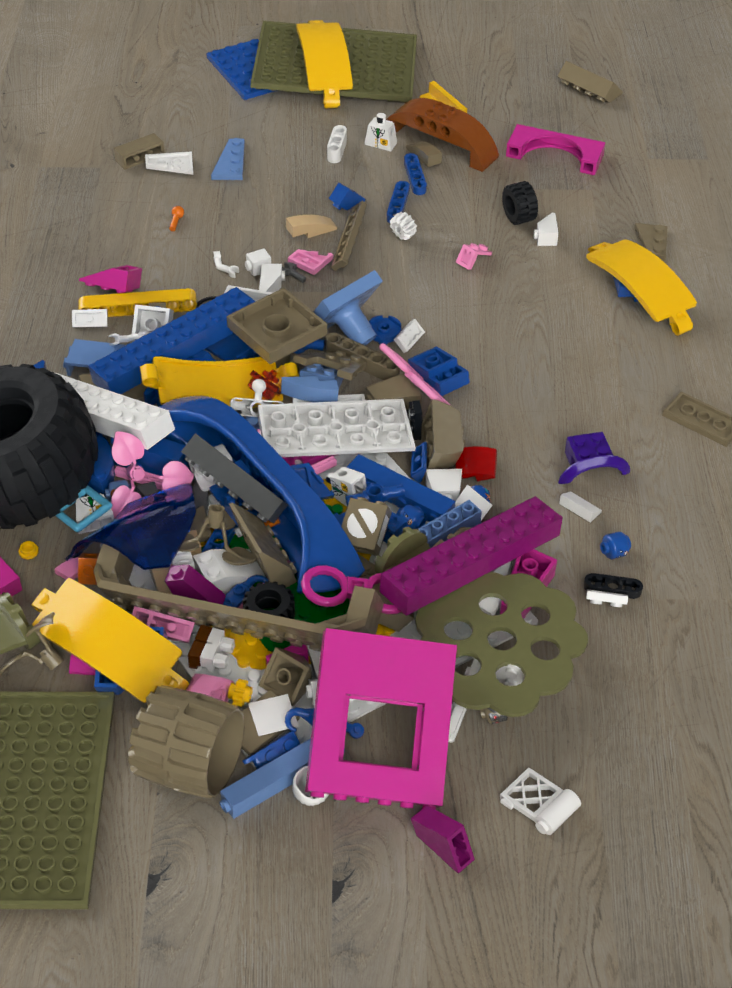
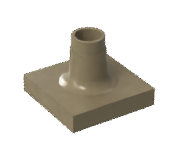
M285 288L227 316V327L269 364L275 362L277 368L291 361V353L327 335V323Z

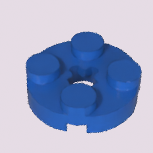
M379 315L369 320L372 329L377 334L373 340L378 342L379 345L382 343L387 345L389 342H393V339L401 332V323L393 316L383 318V315Z

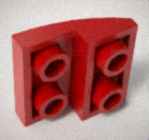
M479 446L464 447L456 462L455 469H462V479L476 477L477 482L496 478L497 450Z

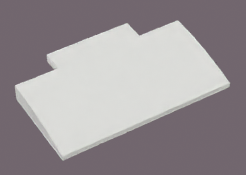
M364 394L338 395L337 402H309L292 398V403L258 405V421L261 436L281 457L415 451L416 449L403 399L365 400Z

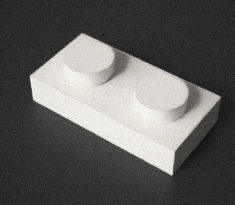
M72 310V327H108V310Z
M587 589L586 599H590V603L602 604V601L610 602V606L622 607L623 604L627 605L628 595Z

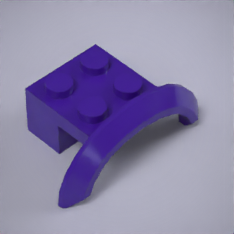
M603 432L569 436L566 440L565 455L570 466L561 474L558 483H571L580 473L599 467L617 468L621 471V475H626L630 473V466L623 458L613 455Z

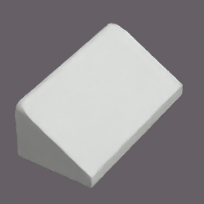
M573 492L563 493L560 496V505L590 523L602 512L601 509Z

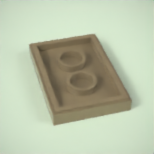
M269 690L256 701L276 697L277 695ZM248 706L242 711L245 728L241 749L250 756L265 747L285 730L258 736ZM295 716L296 720L298 721L300 719V716Z

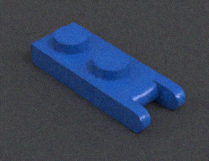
M290 731L242 761L244 765L253 761L256 769H259L300 745V742L295 732Z

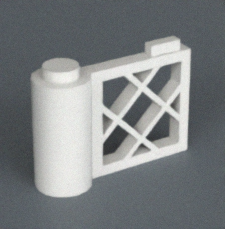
M531 768L526 769L500 794L501 803L510 810L515 808L536 823L537 830L547 835L553 834L581 806V801L576 793L570 789H561ZM531 777L537 781V785H524V781ZM541 790H551L554 794L548 797H541ZM525 791H538L539 797L526 798ZM513 792H522L523 798L513 799L509 795ZM526 804H540V807L535 812H532L526 806Z

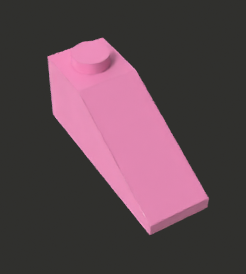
M134 606L132 613L134 617L149 627H164L167 640L189 643L195 622Z

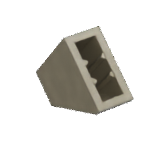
M402 373L366 387L365 400L403 399L405 408L409 409V402L420 400L421 405L422 394Z

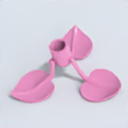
M121 431L115 432L111 451L112 457L117 464L128 466L126 474L131 478L129 480L131 489L121 485L112 494L111 503L113 506L111 509L115 519L133 516L141 509L142 497L138 492L134 491V482L141 481L144 476L163 479L162 488L167 492L178 493L191 484L194 474L185 464L179 461L168 462L162 469L163 476L144 471L142 467L136 464V460L144 455L142 442L132 434Z

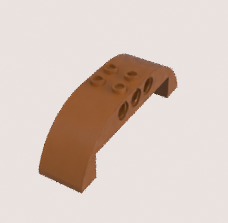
M416 98L405 103L386 119L394 123L396 133L407 125L469 150V167L481 172L499 158L493 138L477 119L464 111L440 101Z

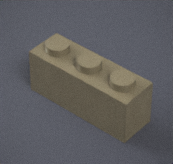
M153 133L114 148L115 161L124 170L146 162L145 154L164 153V142Z

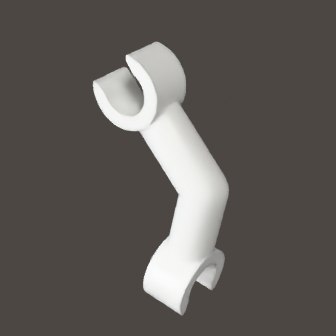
M213 251L216 268L229 273L230 277L236 278L235 272L239 273V267L234 265L229 267L222 264L220 251Z
M144 331L122 336L114 333L108 336L115 338V342L109 345L115 346L119 343L132 342L149 334V332Z

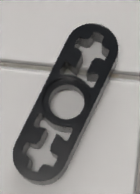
M590 573L585 576L584 589L586 591L589 589L626 594L630 599H637L642 594L643 584L640 580L634 578ZM614 583L618 585V588H610L608 584Z

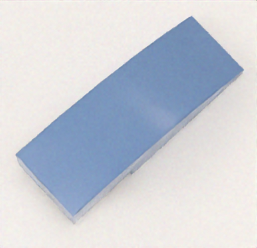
M318 376L281 378V394L309 402L338 401L339 389L337 380L319 381Z

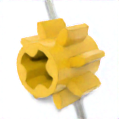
M238 679L236 683L230 684L228 699L233 700V705L242 707L245 702L250 703L253 687L248 686L247 680Z

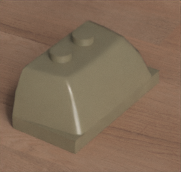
M433 399L422 420L421 444L425 441L427 442L426 469H448L456 464L465 444V440L462 439L464 427L461 425V413L459 410L449 404Z

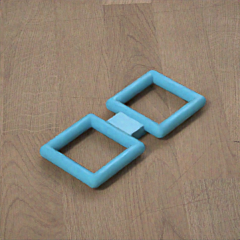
M88 485L86 488L81 489L78 493V498L87 494L101 504V507L79 523L63 512L71 505H65L60 509L61 513L55 515L75 532L82 531L113 506L110 501Z

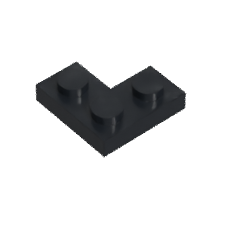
M420 400L409 402V409H406L410 420L413 439L421 440L422 409Z

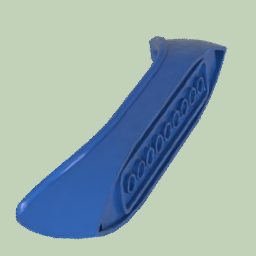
M209 396L177 398L160 406V408L169 410L175 430L164 438L186 445L196 433L213 447L223 444L231 455L233 462L241 459L245 465L248 464L253 472L251 476L288 504L279 516L281 523L271 527L274 537H277L281 547L285 550L297 571L298 593L303 594L301 587L303 575L315 566L327 565L337 568L346 577L359 578L365 572L350 539L321 498L258 431L232 407ZM318 575L310 581L314 592H328L341 588L340 583L328 575Z

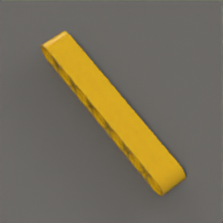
M190 288L90 295L79 298L78 310L107 309L108 317L134 315L135 305L149 306V303L166 302V307L174 310V312H184L196 309L197 298L196 292Z

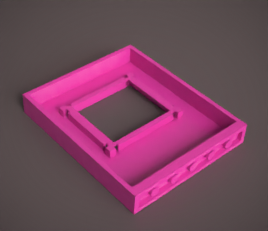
M325 628L322 637L305 792H310V796L316 798H324V794L333 795V799L346 801L347 797L356 798L355 802L369 803V800H377L378 805L391 806V802L400 803L402 808L411 809L414 805L422 806V809L425 806H429L435 810L442 807L457 645ZM349 699L417 707L411 768L343 760Z

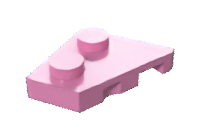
M300 249L288 257V262L297 264L298 268L312 275L318 273L333 260L332 253L324 256L318 255V251Z

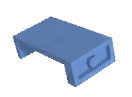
M75 339L72 346L69 347L68 356L64 358L63 366L66 368L67 376H71L74 366L89 368L90 364L126 345L118 344L111 346L109 345L111 343Z

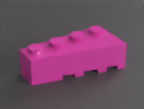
M533 549L516 558L511 574L523 573L532 575L541 580L547 587L555 576L557 559ZM504 601L501 603L500 614L507 610ZM532 607L524 609L521 613L523 619Z

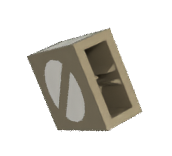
M357 497V499L350 498L341 527L347 534L356 552L374 556L380 553L392 513L386 503L381 501L373 503L362 497Z

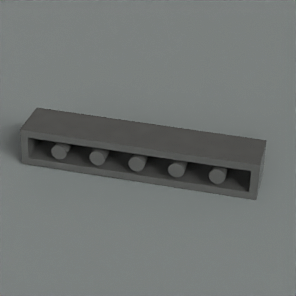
M196 433L181 451L186 455L184 459L193 466L195 463L199 465V471L205 476L212 475L215 478L213 480L215 484L221 488L226 486L229 489L228 494L236 500L238 497L244 500L242 505L250 511L253 508L258 511L257 516L264 522L269 520L275 523L288 506L287 503Z

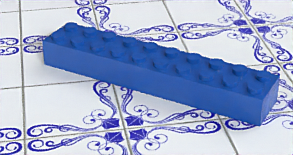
M235 287L90 364L88 367L92 382L97 387L123 394L142 383L140 366L149 363L153 364V357L161 356L185 360L233 334L234 332L227 327V316L256 301Z

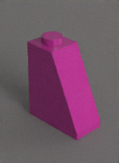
M189 564L170 566L165 583L173 595L223 605L226 595Z
M425 806L411 818L416 836L455 872L460 873L475 860L463 824L429 806Z

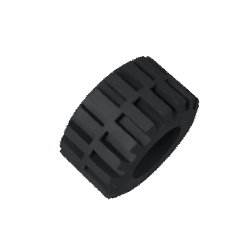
M522 181L504 187L502 202L509 221L513 225H518L535 220L538 215V200L531 184Z
M266 581L265 584L258 583L256 587H250L249 591H246L244 594L243 609L295 619L294 595L283 584L278 585V582L269 583V581ZM265 608H275L273 610H263Z

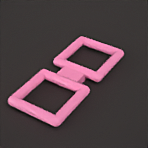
M380 344V350L405 372L404 375L431 400H438L449 404L400 355L386 344Z

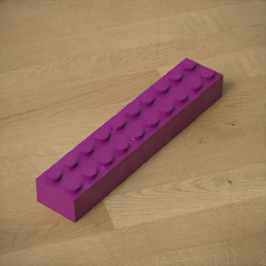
M534 496L381 573L380 593L407 616L558 537L563 517Z

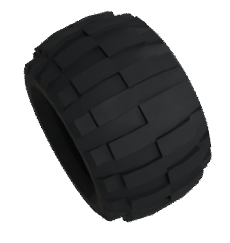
M11 364L0 366V527L2 529H14L17 525L24 524L25 527L38 524V521L43 518H52L61 513L60 509L65 505H71L79 497L78 493L81 489L87 487L94 472L95 461L98 460L96 428L82 397L62 376L45 368H35L34 365L21 364L18 367H12Z

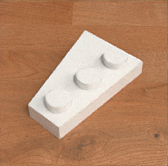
M192 152L145 154L146 169L194 175Z

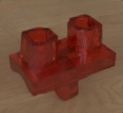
M274 369L270 372L264 370L262 375L266 378L254 370L250 373L252 378L247 386L251 390H253V381L262 379L266 383V389L262 392L263 398L272 400L276 395L278 397L281 395L280 388L272 383V381L276 384L279 382V379L276 378L277 371Z

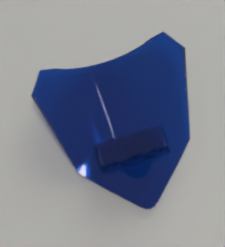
M187 483L128 503L112 522L76 543L65 560L69 561L78 557L93 542H99L118 550L143 570L170 567L189 533L196 515V504L191 484Z

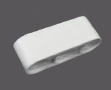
M337 125L332 130L327 145V160L330 163L341 161L347 143V128L343 125Z

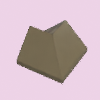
M276 647L259 686L267 691L271 690L277 696L288 694L291 705L294 706L306 693V685H309L308 679H312L311 667L304 656Z

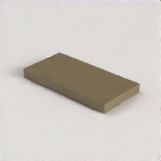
M680 392L663 411L662 416L727 447L732 441V415L684 392Z

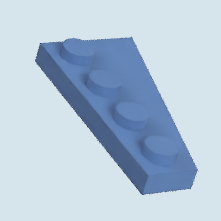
M234 138L228 140L211 174V180H243L245 139Z

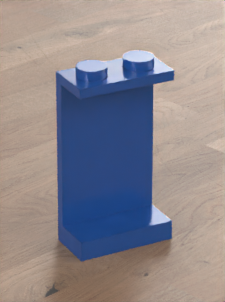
M235 333L205 348V350L223 361L260 356Z

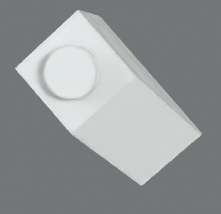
M555 213L549 214L537 223V229H534V239H537V246H557L558 227Z

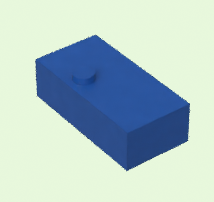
M111 437V444L113 445L114 438ZM165 438L150 449H144L143 457L136 460V464L142 467L144 471L163 476L162 469L170 461L182 462L191 471L189 463L184 459L186 455L181 452L186 445Z

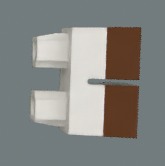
M201 625L188 653L189 668L197 669L198 666L207 667L210 672H214L215 667L226 669L229 656L222 654V651L233 653L235 639L225 637L224 630Z

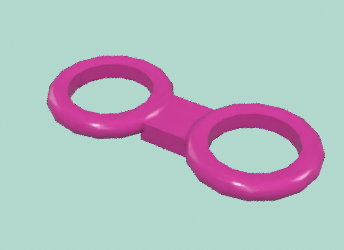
M327 565L315 566L303 575L301 587L307 599L314 604L323 607H335L342 604L347 598L351 599L354 586L372 589L375 584L380 583L381 573L375 574L369 579L346 577L337 568ZM318 575L332 576L340 583L342 591L334 597L326 598L319 596L311 588L310 581ZM383 605L382 613L398 614L401 612L395 605Z

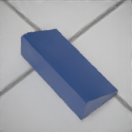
M426 441L417 446L415 451H412L411 478L418 483H421L427 467Z

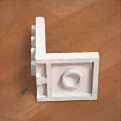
M474 658L471 667L466 668L465 676L474 675L480 671L481 665L477 659ZM509 664L497 670L496 678L504 685L517 686L524 681V674L521 668ZM455 702L451 706L452 715L450 718L448 740L450 743L455 741L467 710Z

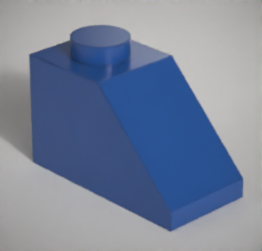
M341 183L337 184L329 197L334 202L333 206L339 210L344 208L347 211L362 200L364 202L366 200L357 192Z

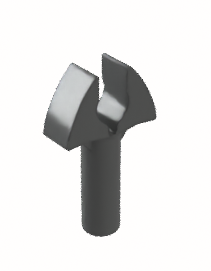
M284 262L285 268L282 266V271H285V277L291 275L302 283L306 281V277L296 271L297 264Z

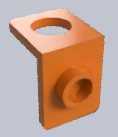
M82 553L78 557V582L80 584L97 585L93 570L99 553Z

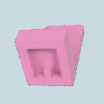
M463 244L456 263L468 270H472L478 255L491 256L492 252L483 244Z

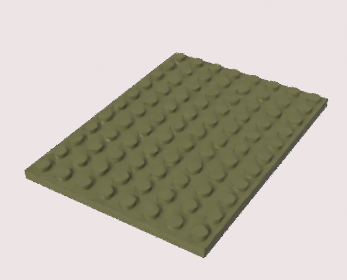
M263 20L251 78V88L313 93L316 95L323 94V90L310 91L308 88L305 61L296 23ZM341 28L348 50L353 89L339 90V95L360 99L401 101L403 103L412 100L417 35Z
M0 692V909H89L115 702L114 692Z

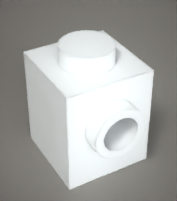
M265 249L246 254L245 267L253 276L261 275L262 263L271 264V257Z

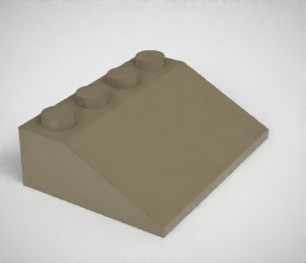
M230 503V508L243 538L252 554L256 557V561L269 580V583L278 582V585L283 584L286 588L296 583L297 580L294 574L297 571L292 562H287L289 560L288 555L284 549L280 550L282 547L277 537H272L274 533L269 525L265 526L262 519L235 503Z

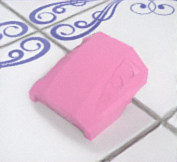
M194 674L186 690L206 694L228 702L229 687L234 682L222 677Z

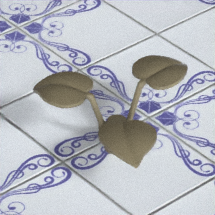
M217 504L209 506L208 515L203 518V525L197 537L184 532L174 533L166 538L162 537L163 542L170 548L181 552H189L199 548L197 541L200 540L206 527L221 529L226 552H223L222 558L225 562L231 565H247L257 560L250 551L244 548L234 547L231 549L228 546L226 530L234 528L236 523L225 511V508Z
M54 612L45 616L26 634V637H29L34 631L46 647L39 653L42 657L39 658L26 650L21 651L2 666L0 677L8 666L25 656L35 659L40 665L44 662L51 671L64 661L62 656L53 647L51 641L43 637L40 632L41 627L53 624Z

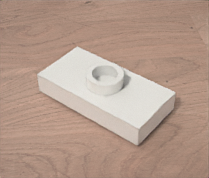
M413 319L393 340L402 352L405 353L409 351L425 331L417 320Z

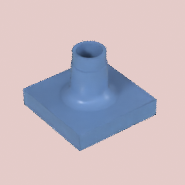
M374 270L322 300L314 310V313L327 323V329L337 324L347 338L367 345L376 338L377 334L360 308L383 280Z

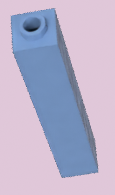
M311 739L220 791L221 801L219 802L222 810L225 813L229 812L234 819L292 785L295 774L301 768L308 766Z

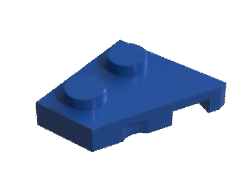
M309 463L291 465L294 471L312 488L321 500L334 497V492L325 486L324 480L315 473V470Z

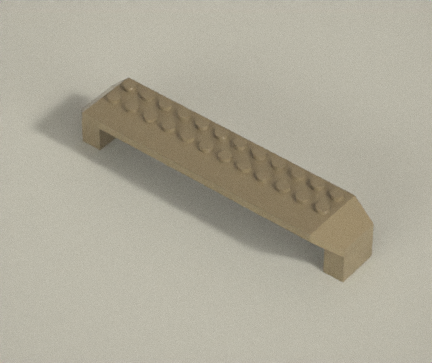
M110 537L104 538L93 570L97 587L112 599L111 602L118 604L119 607L127 608V611H131L136 606L192 621L197 626L211 625L213 628L220 630L230 629L231 632L238 635L249 633L257 639L268 637L276 643L287 641L290 642V645L302 647V644L309 645L310 649L319 652L321 651L325 628L376 634L384 605L383 600L375 589L354 586L347 614L314 624L134 587L129 579L137 553L124 540Z

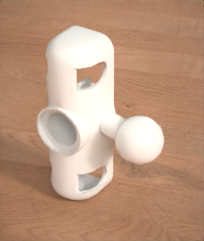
M256 379L252 383V389L255 391L254 399L234 397L230 401V407L234 410H241V416L258 417V412H253L252 410L255 403H260L261 405L271 404L272 402L284 404L282 401L262 399V392L266 389V383L262 379Z

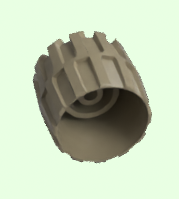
M164 685L158 686L155 694L151 691L146 697L147 709L143 707L139 709L136 719L140 722L139 728H132L129 742L132 746L128 749V762L131 772L135 776L175 791L205 798H215L226 787L235 770L241 752L245 728L243 712L236 705L206 694Z

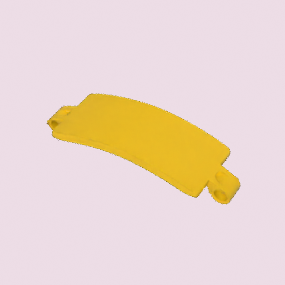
M308 20V23L296 24L305 61L308 88L310 91L323 90L324 108H338L340 106L339 90L353 89L348 50L340 24L337 22L324 23L323 20Z
M626 239L614 244L602 242L588 248L589 253L586 254V258L612 274L625 285L654 321L659 322L669 318L671 329L677 336L693 329L692 320L686 310L695 307L697 301L681 279L658 256L641 245Z
M159 356L153 357V364L149 363L140 366L143 385L158 389L161 405L177 398L209 396L230 406V401L234 397L255 398L252 383L256 379H262L266 383V389L262 392L263 400L283 401L281 378L299 377L296 363H285L277 368L275 362L269 364L262 357L229 361H192ZM255 403L252 408H256L261 404Z
M71 578L66 579L56 594L43 588L32 602L31 606L40 612L32 623L33 626L38 624L48 614L55 613L53 624L40 628L43 637L82 660L141 702L146 703V697L151 691L154 693L158 686L164 685L186 690L190 683L172 670V667L182 655L180 648L121 607Z

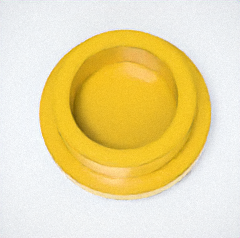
M25 541L20 545L18 552L21 558L32 559L38 555L39 549L34 542Z

